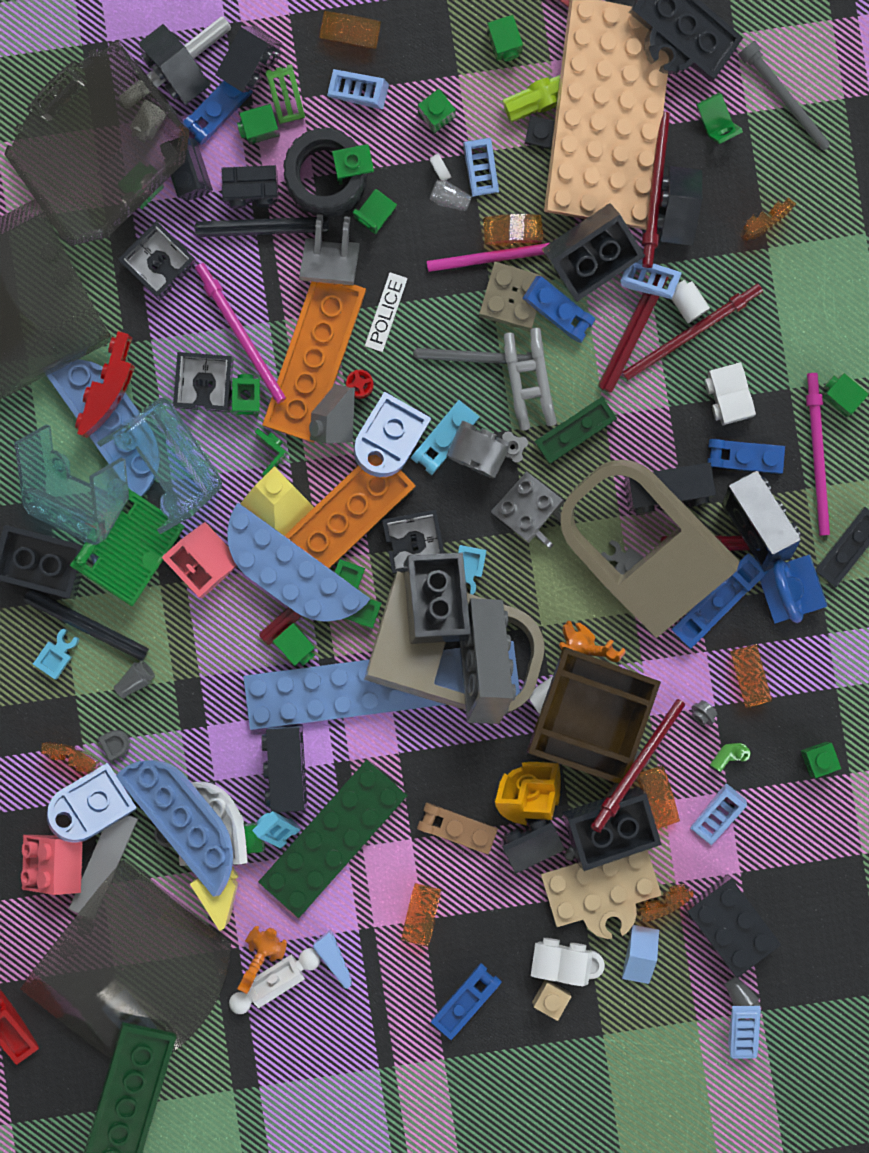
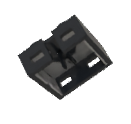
M157 221L118 259L159 301L175 286L173 280L178 275L183 278L197 264L196 259Z
M177 352L173 407L175 409L198 410V406H205L207 411L230 413L233 357ZM209 381L213 382L212 387H209Z
M436 510L382 520L386 542H392L393 551H388L392 574H396L397 571L404 572L403 563L408 555L444 554Z

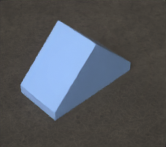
M638 925L631 927L622 979L646 984L650 983L657 963L659 929Z

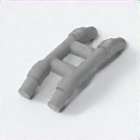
M532 328L530 330L533 359L518 362L514 333L504 334V352L513 394L514 410L520 430L522 431L530 429L528 412L524 401L526 399L540 397L546 425L552 426L557 423L548 382L540 328ZM536 370L538 386L522 389L520 373Z

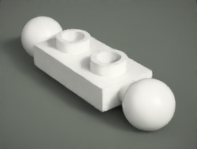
M312 948L303 950L298 961H296L292 954L256 976L248 994L243 992L233 994L229 1000L230 1009L236 1014H244L250 1009L252 1002L257 1008L262 1007L303 981L305 978L301 971L304 969H316L321 962V957Z

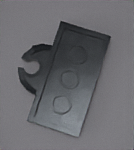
M637 0L628 12L649 30L645 38L644 50L650 64L659 59L660 50L667 53L669 61L661 66L659 70L665 74H676L692 66L711 82L717 77L743 40V37L700 0Z

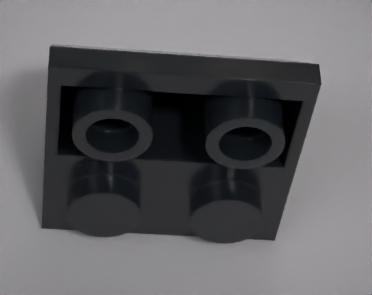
M535 819L528 823L529 828L521 832L517 828L503 835L505 840L500 842L515 874L565 850L551 820Z

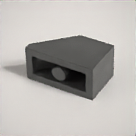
M334 385L311 412V422L309 425L310 440L325 444L353 442L355 388L343 385Z

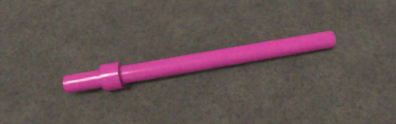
M550 243L427 261L428 272L545 255L542 248Z
M204 263L197 265L195 270L204 283L203 288L207 295L214 299L276 403L283 402L286 399L284 393L221 292L223 288L217 279H213Z
M807 373L808 395H806V406L810 409L819 536L830 535L820 406L823 405L822 394H819L818 373Z

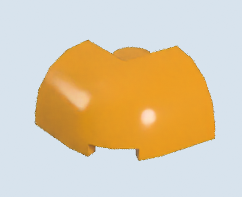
M524 762L522 767L512 770L508 775L504 773L495 800L499 813L506 819L523 825H527L528 818L552 820L555 805L559 804L561 780L559 763Z

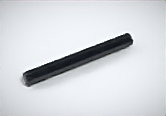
M323 216L322 232H328L329 219ZM317 217L198 221L195 224L196 237L315 233Z
M29 589L25 595V603L140 661L146 658L149 649L136 641L35 590Z

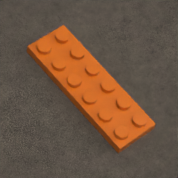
M311 281L277 380V384L286 399L277 404L272 396L262 426L315 443V441L310 440L309 425L311 422V412L335 384L366 293V288L357 285Z
M371 455L367 458L368 462L373 466L382 464L381 458L377 455ZM358 465L301 519L285 537L330 569L406 497L416 485L401 470L392 476L376 477L366 473Z

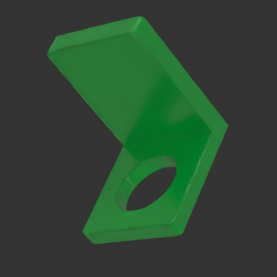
M717 93L696 104L708 137L718 144L743 132L741 127L732 122L721 93Z
M369 144L332 151L339 185L343 184L342 178L374 172Z
M375 189L360 210L355 209L353 211V216L355 220L376 234L395 210L397 204Z
M257 428L255 431L256 435L279 453L262 473L265 476L274 466L277 467L288 453L280 447L283 442L272 432L267 436Z

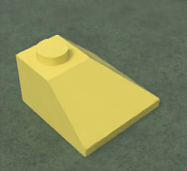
M275 466L252 488L240 503L284 536L314 508Z
M233 866L228 883L219 896L213 897L198 877L190 883L219 931L224 929L230 921L238 882L236 879L239 876Z

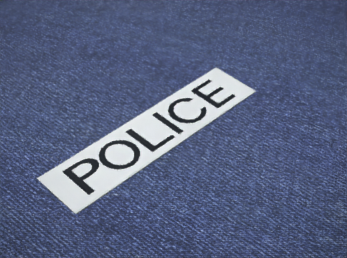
M389 273L365 344L366 347L383 352L408 278Z

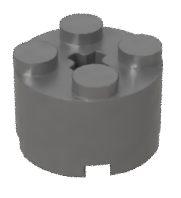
M462 421L446 456L461 465L464 464L472 468V470L480 474L495 478L511 444L496 437V434L483 428L481 431L476 430L477 427Z

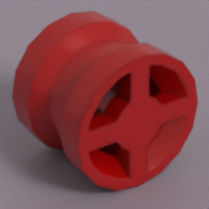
M355 370L347 377L346 386L355 387L354 398L364 399L372 393L374 388L373 379L367 371Z

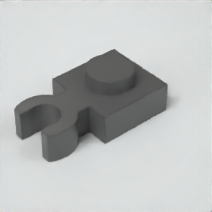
M611 540L609 544L615 548V554L609 556L605 552L601 553L607 561H615L617 563L615 569L622 575L644 558L630 547L625 553L622 552L621 546L614 540Z

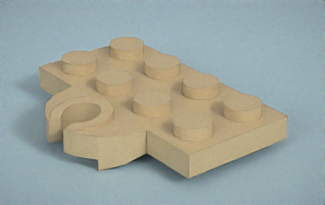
M648 850L587 871H583L578 863L541 874L556 926L560 927L584 920L591 932L605 939H612V933L605 926L608 918L617 917L620 919L621 927L619 931L623 936L634 925L637 915L636 903L662 896Z

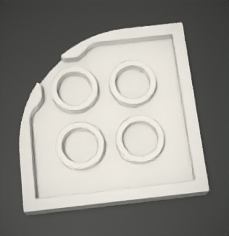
M191 782L225 824L232 843L233 864L247 863L244 820L234 801L223 789L212 783ZM179 855L180 866H188Z

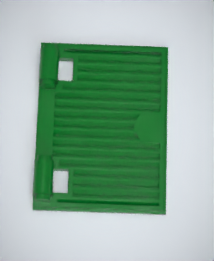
M123 485L70 566L133 607L163 561L162 557L171 549L185 526ZM127 500L134 504L128 514L121 510ZM94 554L98 559L91 568L85 563L90 555Z

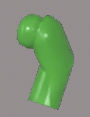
M742 743L725 744L710 765L722 772L729 761H747L750 758L751 752Z

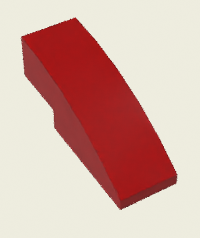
M0 989V1046L17 1065L37 1051L39 1046L15 1008Z

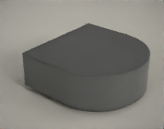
M113 730L97 738L109 762L125 755L130 749V738L121 730Z

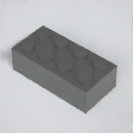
M471 598L468 603L471 634L465 641H459L467 723L500 724L504 714L508 713L511 701H514L516 697V686L511 682L513 660L509 659L508 653L511 647V637L506 634L508 612L504 611L503 600Z

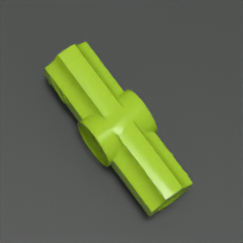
M560 75L551 79L546 77L530 84L528 89L503 99L504 110L510 122L525 118L535 112L544 113L557 106Z

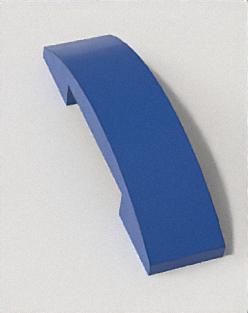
M749 553L746 554L739 561L737 571L694 606L671 630L691 649L768 572H764L759 563Z

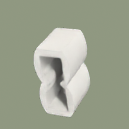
M741 362L708 372L705 386L708 394H713L716 404L712 405V410L716 421L720 420L722 425L752 418L756 415Z
M544 938L543 942L535 943L531 970L532 977L577 986L588 985L593 951L586 950V945L570 943V946L566 947L559 945L560 940Z

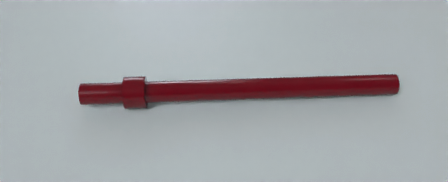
M663 111L656 141L646 233H643L642 236L643 253L645 255L642 260V267L644 268L653 267L654 251L658 247L659 240L657 225L670 113Z
M757 283L742 294H735L728 299V303L624 370L622 375L626 381L632 379L732 312H739L747 306L746 303L763 293L761 286Z
M676 699L611 797L605 799L600 807L601 812L591 825L594 831L600 833L609 818L616 815L620 809V802L685 707V703L682 700Z

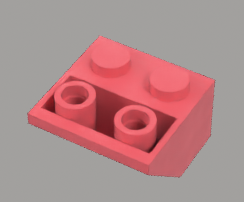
M206 522L182 538L162 557L189 588L202 599L237 567L229 547Z
M24 835L22 845V890L51 895L81 893L82 842H67L56 835Z

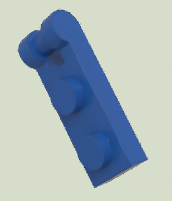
M223 81L182 122L181 127L186 132L190 131L195 136L194 139L200 145H203L253 93L252 89L250 92H241ZM201 119L208 123L203 129L198 125Z
M536 276L522 298L570 338L579 343H582L585 338L587 328L592 327L596 320L542 276ZM574 317L579 321L576 327L571 324Z
M718 439L709 440L711 456L707 459V463L711 462V468L783 473L785 446ZM722 450H729L728 460L721 459Z
M482 963L474 969L465 982L431 1019V1023L450 1040L456 1036L502 982L498 977H492ZM478 980L486 985L482 991L474 986Z

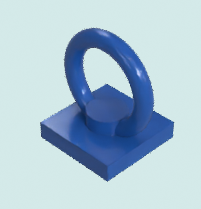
M810 554L788 562L776 560L773 568L767 570L768 573L760 580L774 623L787 619L799 623L803 620V614L828 606Z

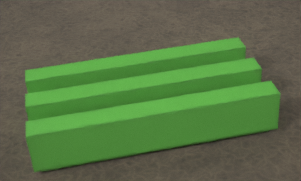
M292 64L287 65V68H276L275 71L267 70L266 75L279 124L305 118ZM285 75L290 77L299 113L293 114L284 79ZM273 78H279L288 113L287 116L282 115Z

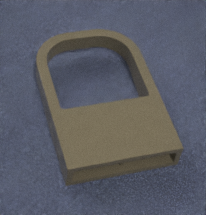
M614 460L599 466L571 491L562 508L561 528L568 545L603 585L656 638L737 571L739 560L651 470L637 462ZM616 475L627 476L639 482L679 526L623 575L579 532L574 521V508L577 502L599 482Z
M397 571L393 578L364 680L466 710L464 693L444 688L434 683L445 642L410 644L404 573ZM467 593V601H468V603H469V601H470L471 598H475V599H485V598H481V597H478V596H475V595H472V594ZM504 605V611L508 612V622L515 624L524 631L531 646V657L524 683L515 700L511 701L507 713L509 714L521 707L530 698L535 689L544 657V639L540 628L529 615L519 609Z

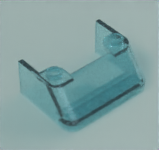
M159 398L97 442L101 447L114 439L115 444L125 451H131L136 448L165 491L160 498V508L163 514L168 517V520L157 529L159 534L192 517L222 488L220 475L175 408L165 398Z
M46 424L14 442L22 503L26 511L31 516L92 545H97L104 541L129 499L125 459L121 457L90 475V483H87L72 476L69 459L64 454L53 450L51 427Z

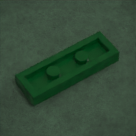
M602 396L534 441L548 464H551L616 421L617 417Z

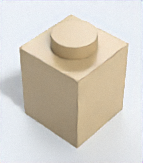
M544 980L532 1003L534 1008L558 1021L571 998V994L568 990L554 982Z

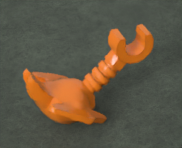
M567 621L563 625L562 631L566 644L560 642L561 649L567 647L589 656L606 657L612 662H619L626 653L624 648L620 652L614 650L612 647L614 641L609 640L605 646L595 645V635L581 623L575 624L578 632L574 630L571 621Z
M255 926L249 932L245 942L249 944V950L253 952L256 949L257 954L252 959L248 971L246 970L237 988L238 990L248 994L266 956H271L269 959L271 962H274L276 959H283L287 941L283 939L282 942H279L277 931L274 928L270 927L266 931L259 932V926Z

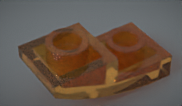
M324 11L319 38L347 43L352 46L376 49L381 22L353 15Z
M788 197L783 204L778 200L768 214L772 218L764 212L758 218L753 215L743 227L747 232L742 238L748 241L771 230L787 216L797 203Z
M510 214L483 218L486 245L540 244L543 241L541 215Z
M757 644L730 651L745 707L772 701Z
M54 742L42 743L41 754H49V759L65 760L66 755H69L68 766H76V771L92 772V767L100 766L98 758L77 747Z
M661 765L641 772L638 775L639 786L647 794L657 829L680 822L673 792L664 767Z
M417 883L414 884L405 919L402 941L425 947L429 946L435 924V915L442 893L441 889Z
M685 884L670 886L668 892H663L664 904H661L660 900L644 903L643 908H638L641 921L655 920L672 913L694 896L693 890L690 887L685 888Z

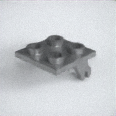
M317 214L315 239L306 238L299 280L354 285L359 243L349 242L350 217H344L342 243L322 241L323 214Z
M526 471L491 512L528 543L536 536L551 549L553 544L539 529L551 515L561 523V513L558 509L565 501Z

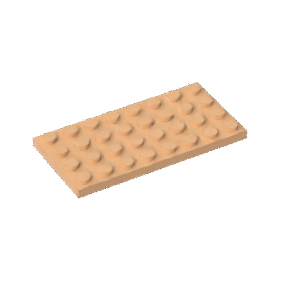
M569 0L544 212L587 219L611 203L620 213L628 227L646 230L656 141L664 111L668 74L662 73L659 70L661 66L668 63L669 57L665 51L660 50L659 59L650 64L644 50L645 38L649 30L628 13L632 8L631 6L602 0Z

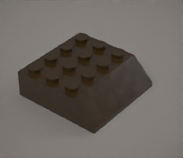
M563 647L527 753L620 784L634 762L661 681Z

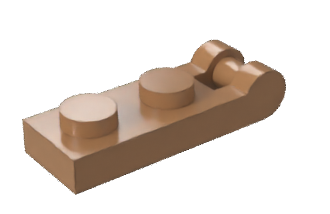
M430 803L425 804L423 810L425 815L423 821H419L417 829L489 855L498 828ZM436 816L443 818L440 827L433 825Z

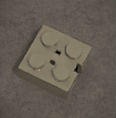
M494 262L479 317L530 332L537 310L522 298L536 276H542L544 279L547 277ZM512 288H518L517 292L512 291Z

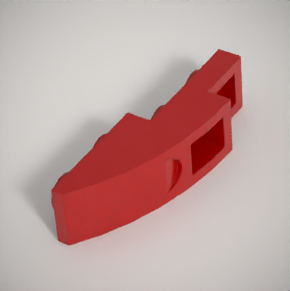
M118 331L116 338H111L108 353H111L108 364H104L101 372V379L104 380L103 384L92 381L91 387L87 386L83 395V402L86 403L83 413L78 414L75 428L78 429L77 434L81 437L88 438L99 429L117 408L128 388L135 369L132 363L126 362L132 337L129 334Z

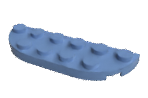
M74 358L62 359L42 368L76 418L79 413H83L86 403L83 402V395L86 387H91L92 381L101 384L104 381L101 379L103 367L91 361ZM125 392L117 408L99 429L90 435V438L123 485L143 497L152 486L158 472L160 460L159 447L152 429Z
M240 503L236 504L230 516L227 531L228 546L234 562L248 578L293 611L312 620L336 621L357 613L371 600Z
M158 760L135 762L123 768L116 775L121 784L213 897L219 896L228 883L233 865V849L230 835L221 818L188 778L173 765Z

